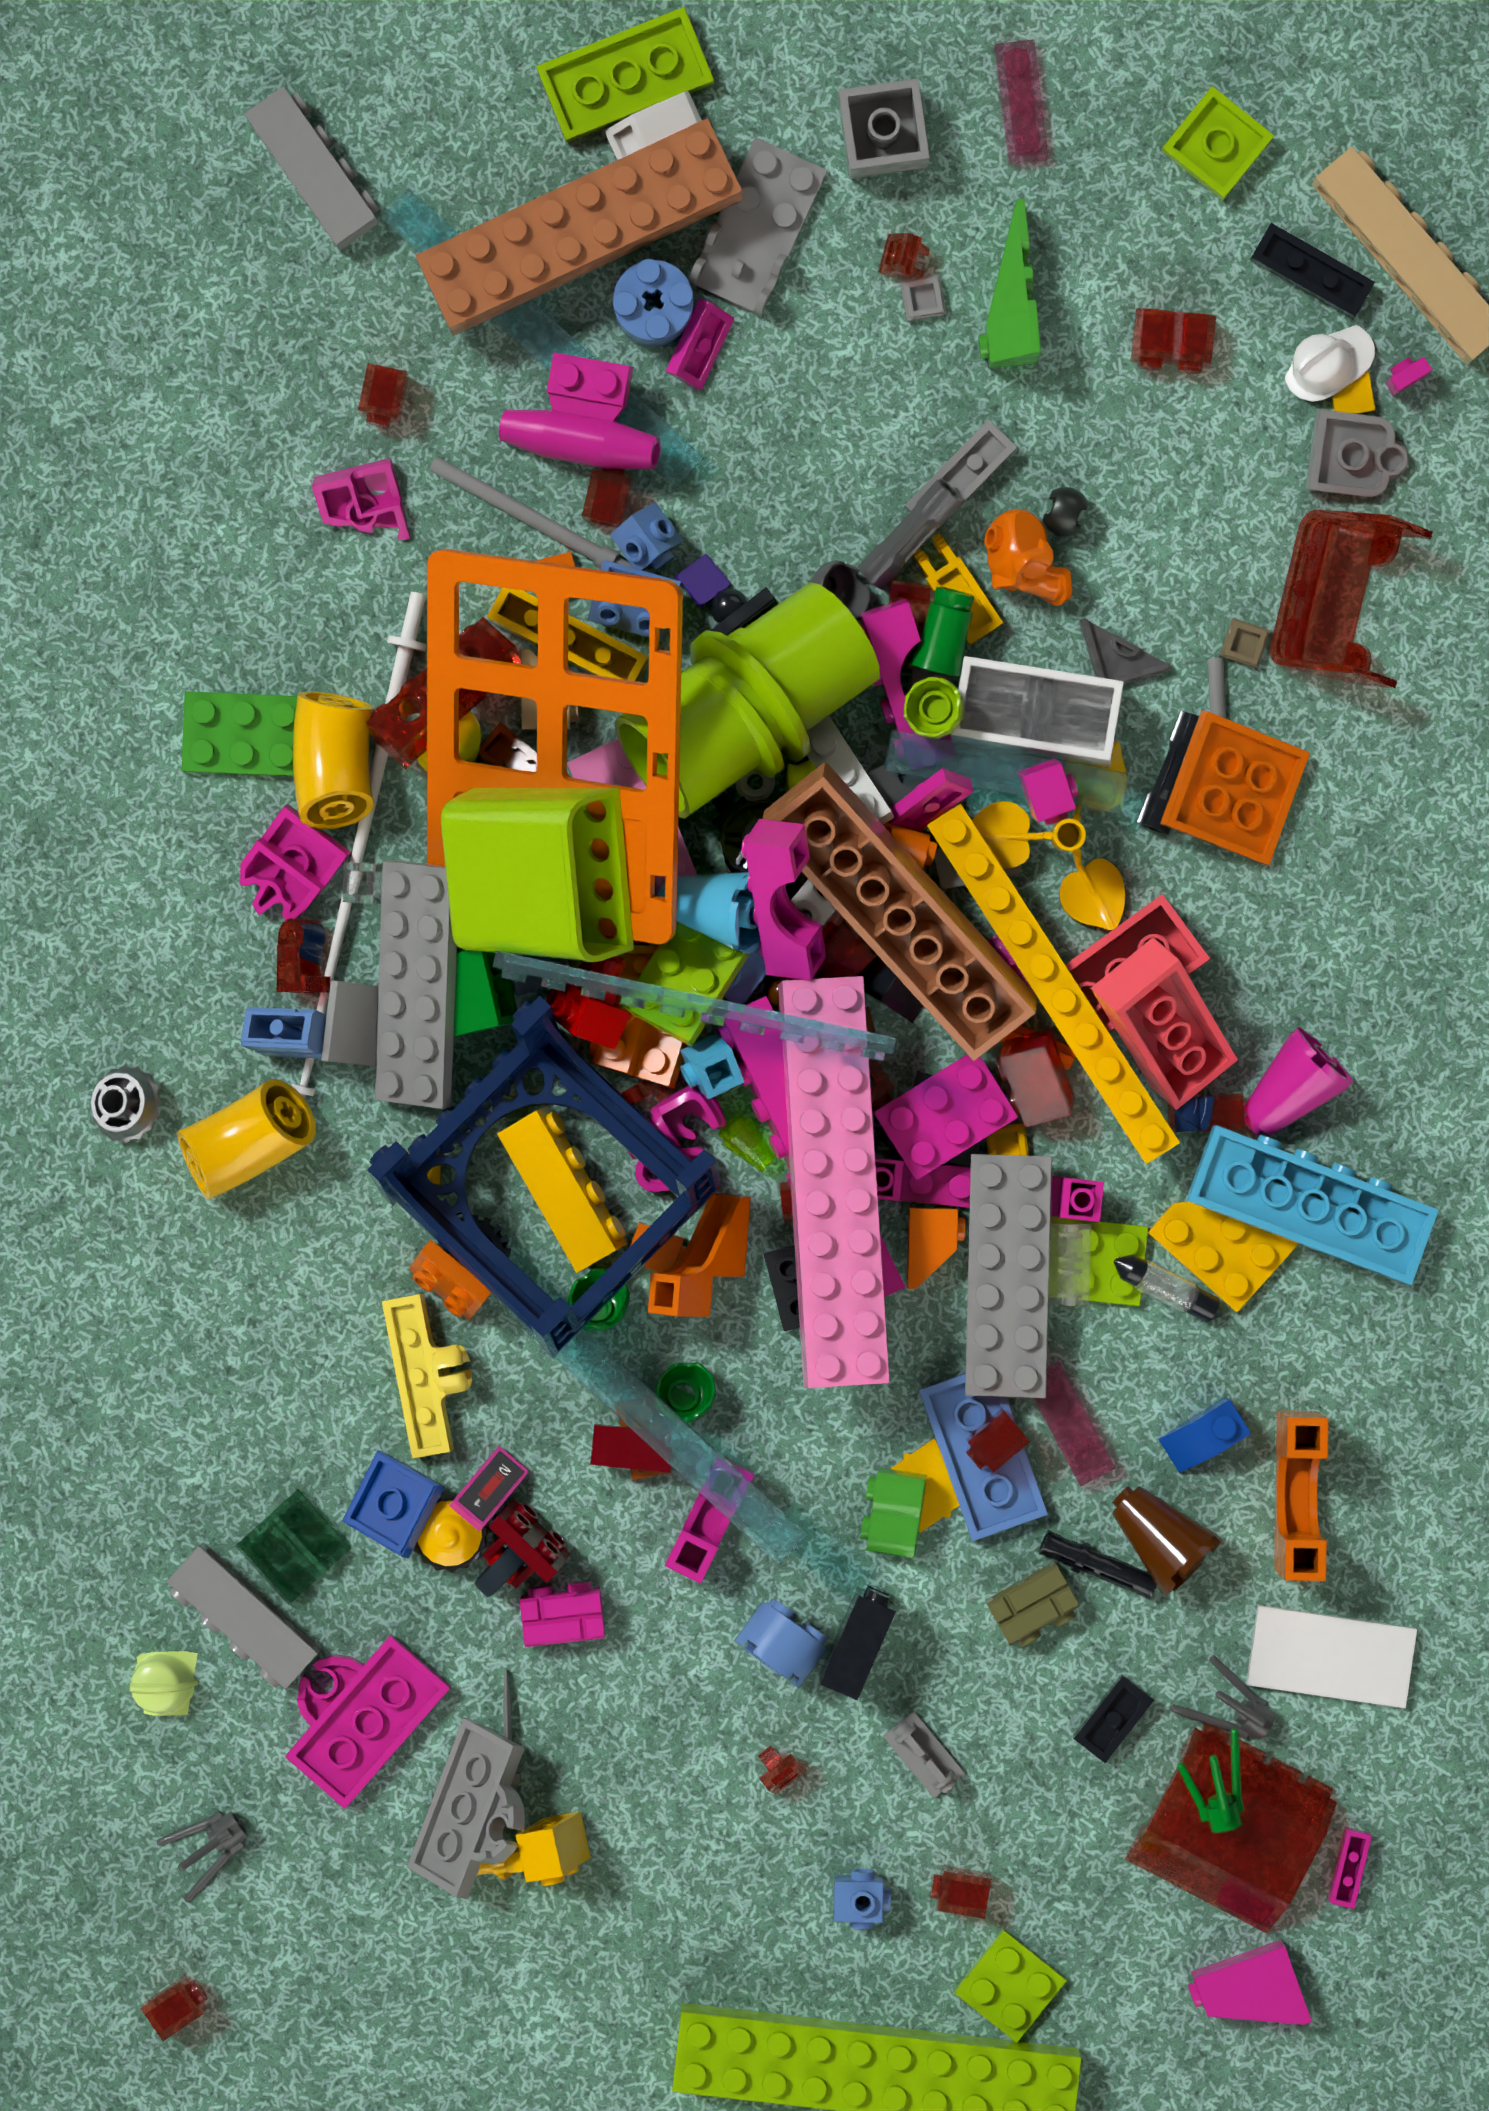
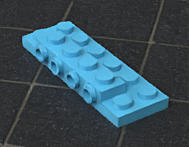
M1213 1125L1185 1201L1404 1284L1412 1285L1436 1220L1438 1209L1391 1192L1393 1185L1388 1182L1370 1177L1367 1183L1354 1178L1356 1171L1346 1166L1333 1163L1330 1169L1317 1164L1319 1157L1309 1152L1296 1149L1293 1155L1280 1150L1282 1143L1275 1139L1259 1135L1258 1140H1254Z

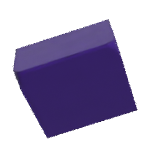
M704 554L675 576V580L681 581L680 586L700 609L710 603L719 591L731 585L707 554Z

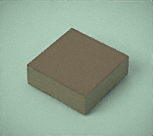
M1232 618L1219 657L1257 669L1270 630Z

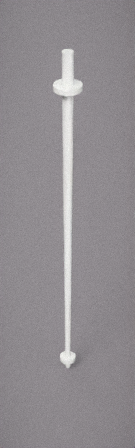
M417 592L410 593L401 636L388 635L387 644L398 646L370 769L374 807L370 814L359 821L317 1006V1011L323 1014L326 1013L330 983L331 980H334L413 651L426 652L427 644L416 641L426 600L425 594ZM314 1058L305 1059L300 1085H291L304 1099L305 1095L314 1096L315 1092L314 1088L308 1087Z

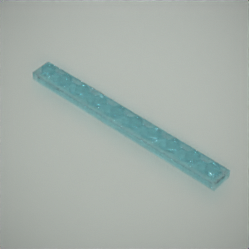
M409 188L404 191L381 217L382 221L417 253H421L459 235ZM532 300L491 318L494 323L549 373L553 352L597 360ZM630 390L627 407H625L615 422L660 438L661 451L655 469L678 488L701 463L704 457Z
M496 951L493 962L494 968L502 970L501 978L525 983L526 976L542 979L541 987L565 992L566 985L582 988L580 995L604 1000L606 993L621 996L620 1004L644 1009L645 1002L661 1005L660 1013L684 1018L685 1011L701 1014V1022L717 1026H724L725 1019L740 1022L741 1031L764 1035L765 1028L781 1031L779 1039L800 1044L804 1043L805 1037L821 1040L820 1048L842 1053L845 1046L861 1049L860 1057L877 1061H884L885 1054L894 1056L898 1041L894 1037Z
M491 1293L489 1297L538 1342L536 1335ZM583 1328L554 1357L777 1565H781L807 1536L794 1521L586 1329Z

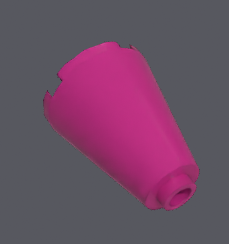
M1301 1027L1296 1028L1289 1034L1243 1106V1110L1247 1114L1243 1121L1257 1135L1265 1132L1267 1135L1272 1136L1346 1091L1353 1083V1079L1335 1057L1332 1059L1321 1048L1322 1044Z

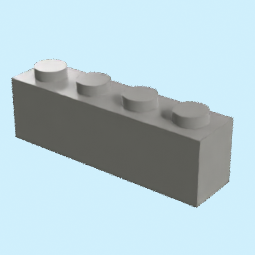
M283 86L248 110L244 115L332 242L341 251L378 225L374 213L379 211L366 190L359 194L350 182L356 176L342 157L336 161L329 152L328 148L333 143L323 128L318 125L313 129L305 117L310 113V110L299 94L296 92L290 96Z
M204 1543L200 1544L167 1580V1583L172 1587L169 1591L170 1594L183 1606L188 1607L190 1604L202 1614L199 1617L200 1621L213 1633L217 1634L221 1631L232 1641L229 1647L243 1660L247 1661L251 1658L261 1667L259 1674L275 1688L280 1684L286 1690L321 1650Z

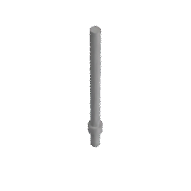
M437 456L433 460L429 468L433 473L593 560L595 567L601 569L603 561L607 560L633 568L629 562L619 557L620 553L609 546L605 545L604 548L598 546Z

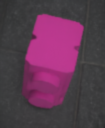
M591 1581L568 1583L567 1591L552 1592L550 1585L528 1588V1595L521 1596L519 1599L525 1647L605 1638L606 1631L601 1588H592Z

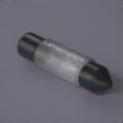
M1134 1254L1114 1260V1265L1120 1279L1133 1285L1134 1289L1206 1323L1223 1315L1218 1297L1202 1290L1197 1284Z

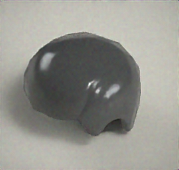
M834 560L823 564L812 577V583L820 584L832 592L849 609L856 620L861 619L859 613L869 609L871 589L859 580L857 574L860 570L857 567L845 564L843 561ZM844 591L845 597L841 598L840 594Z

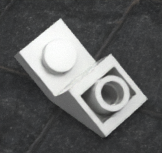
M686 91L634 113L604 132L617 160L702 120L689 91Z

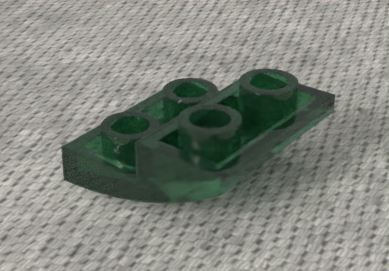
M299 1489L235 1545L288 1605L351 1549L349 1544Z

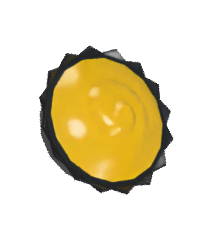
M448 1494L438 1499L414 1547V1552L421 1555L424 1564L432 1565L436 1571L445 1569L453 1573L459 1568L467 1569L471 1562L479 1560L481 1551L487 1546L486 1536L489 1530L485 1525L478 1531L449 1507L455 1497Z

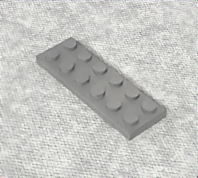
M396 860L383 861L375 1100L438 1109L451 1107L457 945L452 936L446 870L443 865Z
M971 1154L965 1396L1047 1397L1052 1156Z

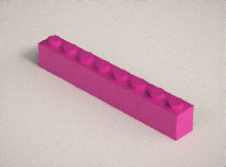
M767 996L717 1019L721 1027L717 1028L716 1032L731 1047L744 1080L742 1086L749 1085L755 1100L751 1101L753 1111L760 1123L766 1121L773 1135L768 1138L769 1144L778 1159L784 1158L790 1171L782 1028ZM789 1172V1173L786 1174V1179H787V1182H788V1184H789V1186H790V1188H791L790 1172ZM880 1235L885 1298L905 1288V1285Z

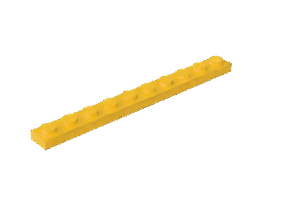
M961 803L929 823L927 827L1145 1164L1180 1143Z

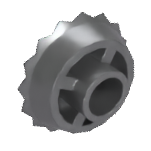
M124 1065L119 1069H111L106 1076L100 1078L92 1093L91 1110L93 1122L98 1125L101 1134L108 1135L112 1141L121 1140L127 1143L131 1139H141L144 1132L152 1130L153 1121L159 1117L157 1108L161 1100L157 1095L158 1086L152 1082L151 1075L143 1073L139 1067L130 1068Z

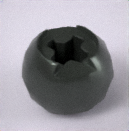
M1060 487L1052 490L1049 499L1053 500V506L1049 514H1044L1042 523L1048 531L1057 537H1070L1078 534L1082 525L1078 524L1077 520L1080 512L1087 510L1088 500L1083 493L1073 487Z

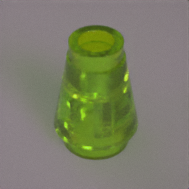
M741 1113L733 1116L717 1134L723 1140L722 1146L752 1167H755L759 1172L764 1170L776 1157L750 1117L745 1118Z

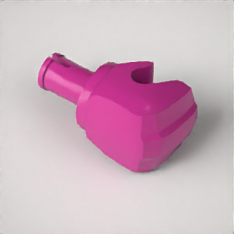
M687 1086L651 1108L653 1115L651 1122L677 1147L681 1146L678 1135L691 1140L697 1137V1132L685 1124L684 1117L686 1114H694L702 1118L713 1130L720 1129L727 1124L725 1114L715 1097L708 1099L697 1086L692 1088ZM628 1151L633 1160L637 1159Z

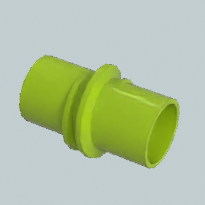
M809 582L747 627L739 628L727 636L721 632L706 630L691 643L690 661L692 666L681 673L679 817L687 818L754 769L767 777L774 778L784 768L782 754L796 762L800 761L811 752L807 731L880 679V666L875 651L864 630L849 609L822 585ZM623 713L615 720L616 735L632 768L647 787L648 722L641 715ZM657 753V774L667 775V753Z

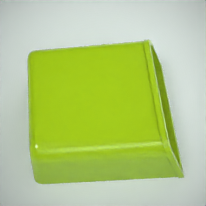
M620 787L472 788L449 800L444 805L441 812V831L453 940L459 948L471 951L574 959L585 962L603 961L634 950ZM598 800L602 802L606 810L605 818L603 820L594 819L589 814L588 803ZM594 839H601L608 845L609 856L607 860L598 859L593 854L591 846ZM603 878L610 882L613 888L611 899H603L597 894L595 889L597 879ZM601 918H609L614 922L617 929L614 938H606L600 932L599 921Z

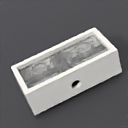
M964 656L958 690L964 700L965 712L962 722L951 733L952 742L1110 767L1124 681Z

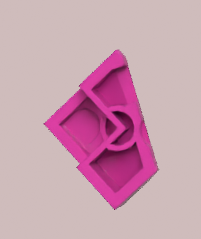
M391 458L314 477L312 489L323 524L338 527L350 525L354 526L358 531L371 534L373 528H399L397 539H410L399 484ZM370 491H385V492L382 493V494H380V495H375V494H372Z

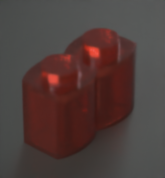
M1136 308L1130 361H1138V368L1144 370H1162V364L1178 365V372L1202 374V368H1210L1212 363L1216 316Z

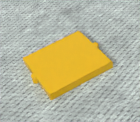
M934 1438L912 1454L905 1453L903 1460L890 1468L927 1475L919 1528L920 1533L942 1517L949 1518L951 1511L960 1506L938 1443Z

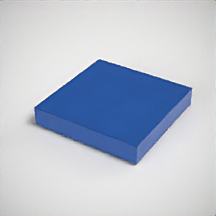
M377 1450L342 1522L399 1556L409 1559L444 1486L393 1456Z

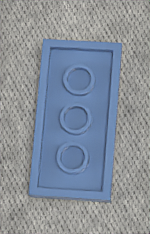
M966 1373L918 1390L972 1541L1046 1516L1048 1513L1007 1398L965 1396Z

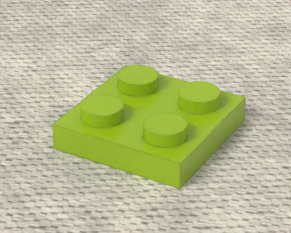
M1211 86L1165 143L1161 152L1223 201L1275 135L1215 87Z
M1003 1928L956 1987L954 1993L1017 2043L1067 1980Z

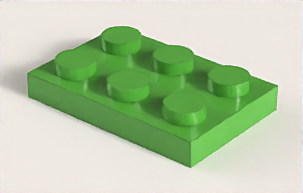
M185 691L181 771L294 776L293 733L297 696Z

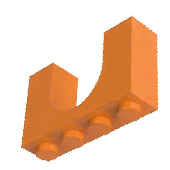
M1277 1410L1274 1570L1285 1581H1326L1327 1540L1321 1536L1319 1531L1317 1483L1320 1459H1328L1329 1418L1318 1411Z

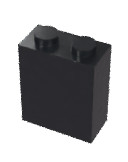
M870 1584L867 1585L866 1590L859 1587L856 1588L820 1671V1685L858 1700L896 1613L894 1602L890 1601V1593Z

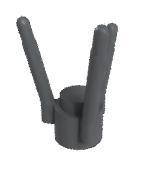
M1211 1656L1209 1661L1248 1699L1240 1703L1222 1691H1217L1215 1694L1218 1699L1236 1710L1233 1720L1238 1723L1225 1721L1175 1704L1170 1706V1710L1184 1717L1230 1732L1233 1728L1238 1729L1239 1736L1243 1739H1246L1250 1734L1254 1738L1261 1740L1273 1725L1276 1716L1275 1712L1265 1707L1267 1701L1256 1695L1216 1656Z
M219 1810L208 1819L170 1833L157 1840V1845L163 1846L209 1827L212 1828L206 1833L210 1841L178 1865L180 1871H184L215 1848L218 1852L226 1849L184 1897L186 1902H191L228 1860L245 1847L242 1841L249 1837L242 1824L237 1823L239 1820L232 1811L223 1816Z

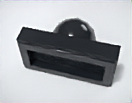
M767 587L749 601L741 591L726 588L719 591L712 600L711 614L718 625L710 631L721 632L727 636L739 628L747 627L777 606L778 603Z

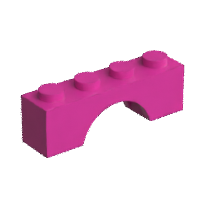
M902 599L859 613L862 621L860 626L869 639L880 666V679L874 683V686L882 684L886 700L880 701V706L886 724L894 722L898 738L892 739V744L898 762L906 760L907 766L912 770L955 756L956 751L950 734L939 739L922 737L910 728L904 718L905 694L900 680L901 667L907 653L921 641L909 602L906 599Z
M759 819L751 832L744 837L742 843V855L747 860L749 871L748 889L753 894L755 905L753 919L754 923L758 925L760 934L759 953L764 958L767 975L812 981L826 958L821 924L803 915L793 905L788 897L785 886L787 883L795 882L810 859L805 824Z

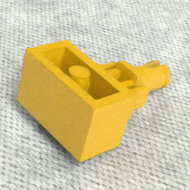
M581 1811L540 1819L524 1829V1831L516 1834V1844L518 1847L514 1853L505 1861L496 1864L481 1862L477 1875L494 1873L502 1880L512 1876V1873L524 1872L526 1883L541 1880L542 1886L554 1885L565 1881L566 1875L578 1872L579 1865L591 1858Z

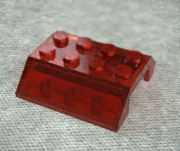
M1204 1723L1201 1730L1194 1728L1190 1732L1180 1751L1182 1755L1180 1762L1185 1764L1206 1805H1209L1207 1798L1216 1795L1210 1764L1211 1755L1217 1756L1225 1793H1231L1232 1796L1231 1746L1227 1744L1231 1734L1218 1727ZM1239 1739L1241 1798L1245 1810L1240 1813L1243 1825L1226 1832H1211L1209 1821L1201 1822L1198 1808L1178 1768H1176L1147 1825L1142 1824L1124 1859L1267 1933L1293 1900L1327 1835L1337 1802L1330 1799L1333 1791L1332 1787L1309 1775L1303 1784L1298 1782L1301 1774L1300 1770L1275 1757L1271 1758L1268 1765L1264 1764L1263 1760L1266 1753Z

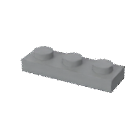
M988 419L904 507L910 512L924 493L940 478L949 483L966 501L1017 449V446Z

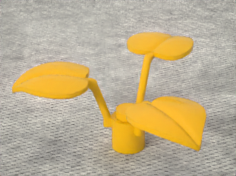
M1114 741L1110 767L1066 761L1063 766L1065 775L1072 774L1079 796L1076 797V809L1073 810L1072 818L1055 823L1050 832L1028 833L1030 828L1028 814L1020 806L1009 801L989 804L972 819V822L1003 869L1014 868L1027 861L1030 855L1028 840H1051L1056 849L1064 852L1071 851L1078 872L1070 873L1062 880L1059 890L1061 906L1072 919L1106 930L1115 929L1122 918L1125 905L1124 882L1118 869L1106 859H1094L1084 867L1079 848L1085 841L1086 831L1079 821L1084 802L1089 808L1101 811L1115 806L1125 794L1127 772L1122 757L1121 745L1118 741Z

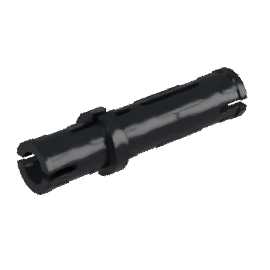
M1050 1530L1046 1532L1039 1548L1040 1555L1070 1566V1570L1080 1573L1082 1571L1149 1600L1155 1592L1157 1585L1148 1571L1090 1548V1544L1082 1541L1078 1543Z

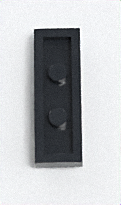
M1273 223L1269 225L1250 258V261L1352 319L1356 317L1375 284V281Z

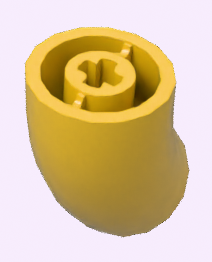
M306 691L300 692L297 696L293 733L294 784L301 822L308 827L336 829L349 826L365 818L374 807L369 765V739L373 706L367 702L348 696L324 692Z
M270 1079L225 1108L179 1130L177 1138L186 1165L203 1196L210 1200L260 1175L313 1142L316 1135V1121L311 1108L293 1086L282 1080Z

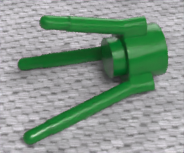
M1236 1728L1231 1730L1230 1744L1232 1796L1231 1793H1225L1221 1769L1216 1755L1210 1756L1216 1795L1207 1798L1209 1805H1206L1185 1764L1180 1762L1177 1765L1183 1781L1198 1808L1201 1822L1209 1821L1211 1832L1214 1833L1230 1831L1243 1825L1240 1813L1245 1810L1241 1798L1239 1732Z

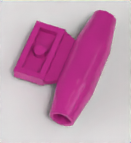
M553 352L547 387L552 410H505L499 425V439L502 442L545 458L604 469H655L661 451L659 437L615 422L625 407H627L634 367Z

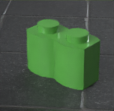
M880 1467L877 1477L869 1476L866 1500L873 1501L871 1516L864 1515L860 1539L867 1540V1551L914 1558L927 1475Z

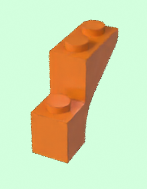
M715 1193L708 1199L680 1261L669 1270L651 1272L648 1313L676 1317H710L713 1276L745 1277L751 1197Z

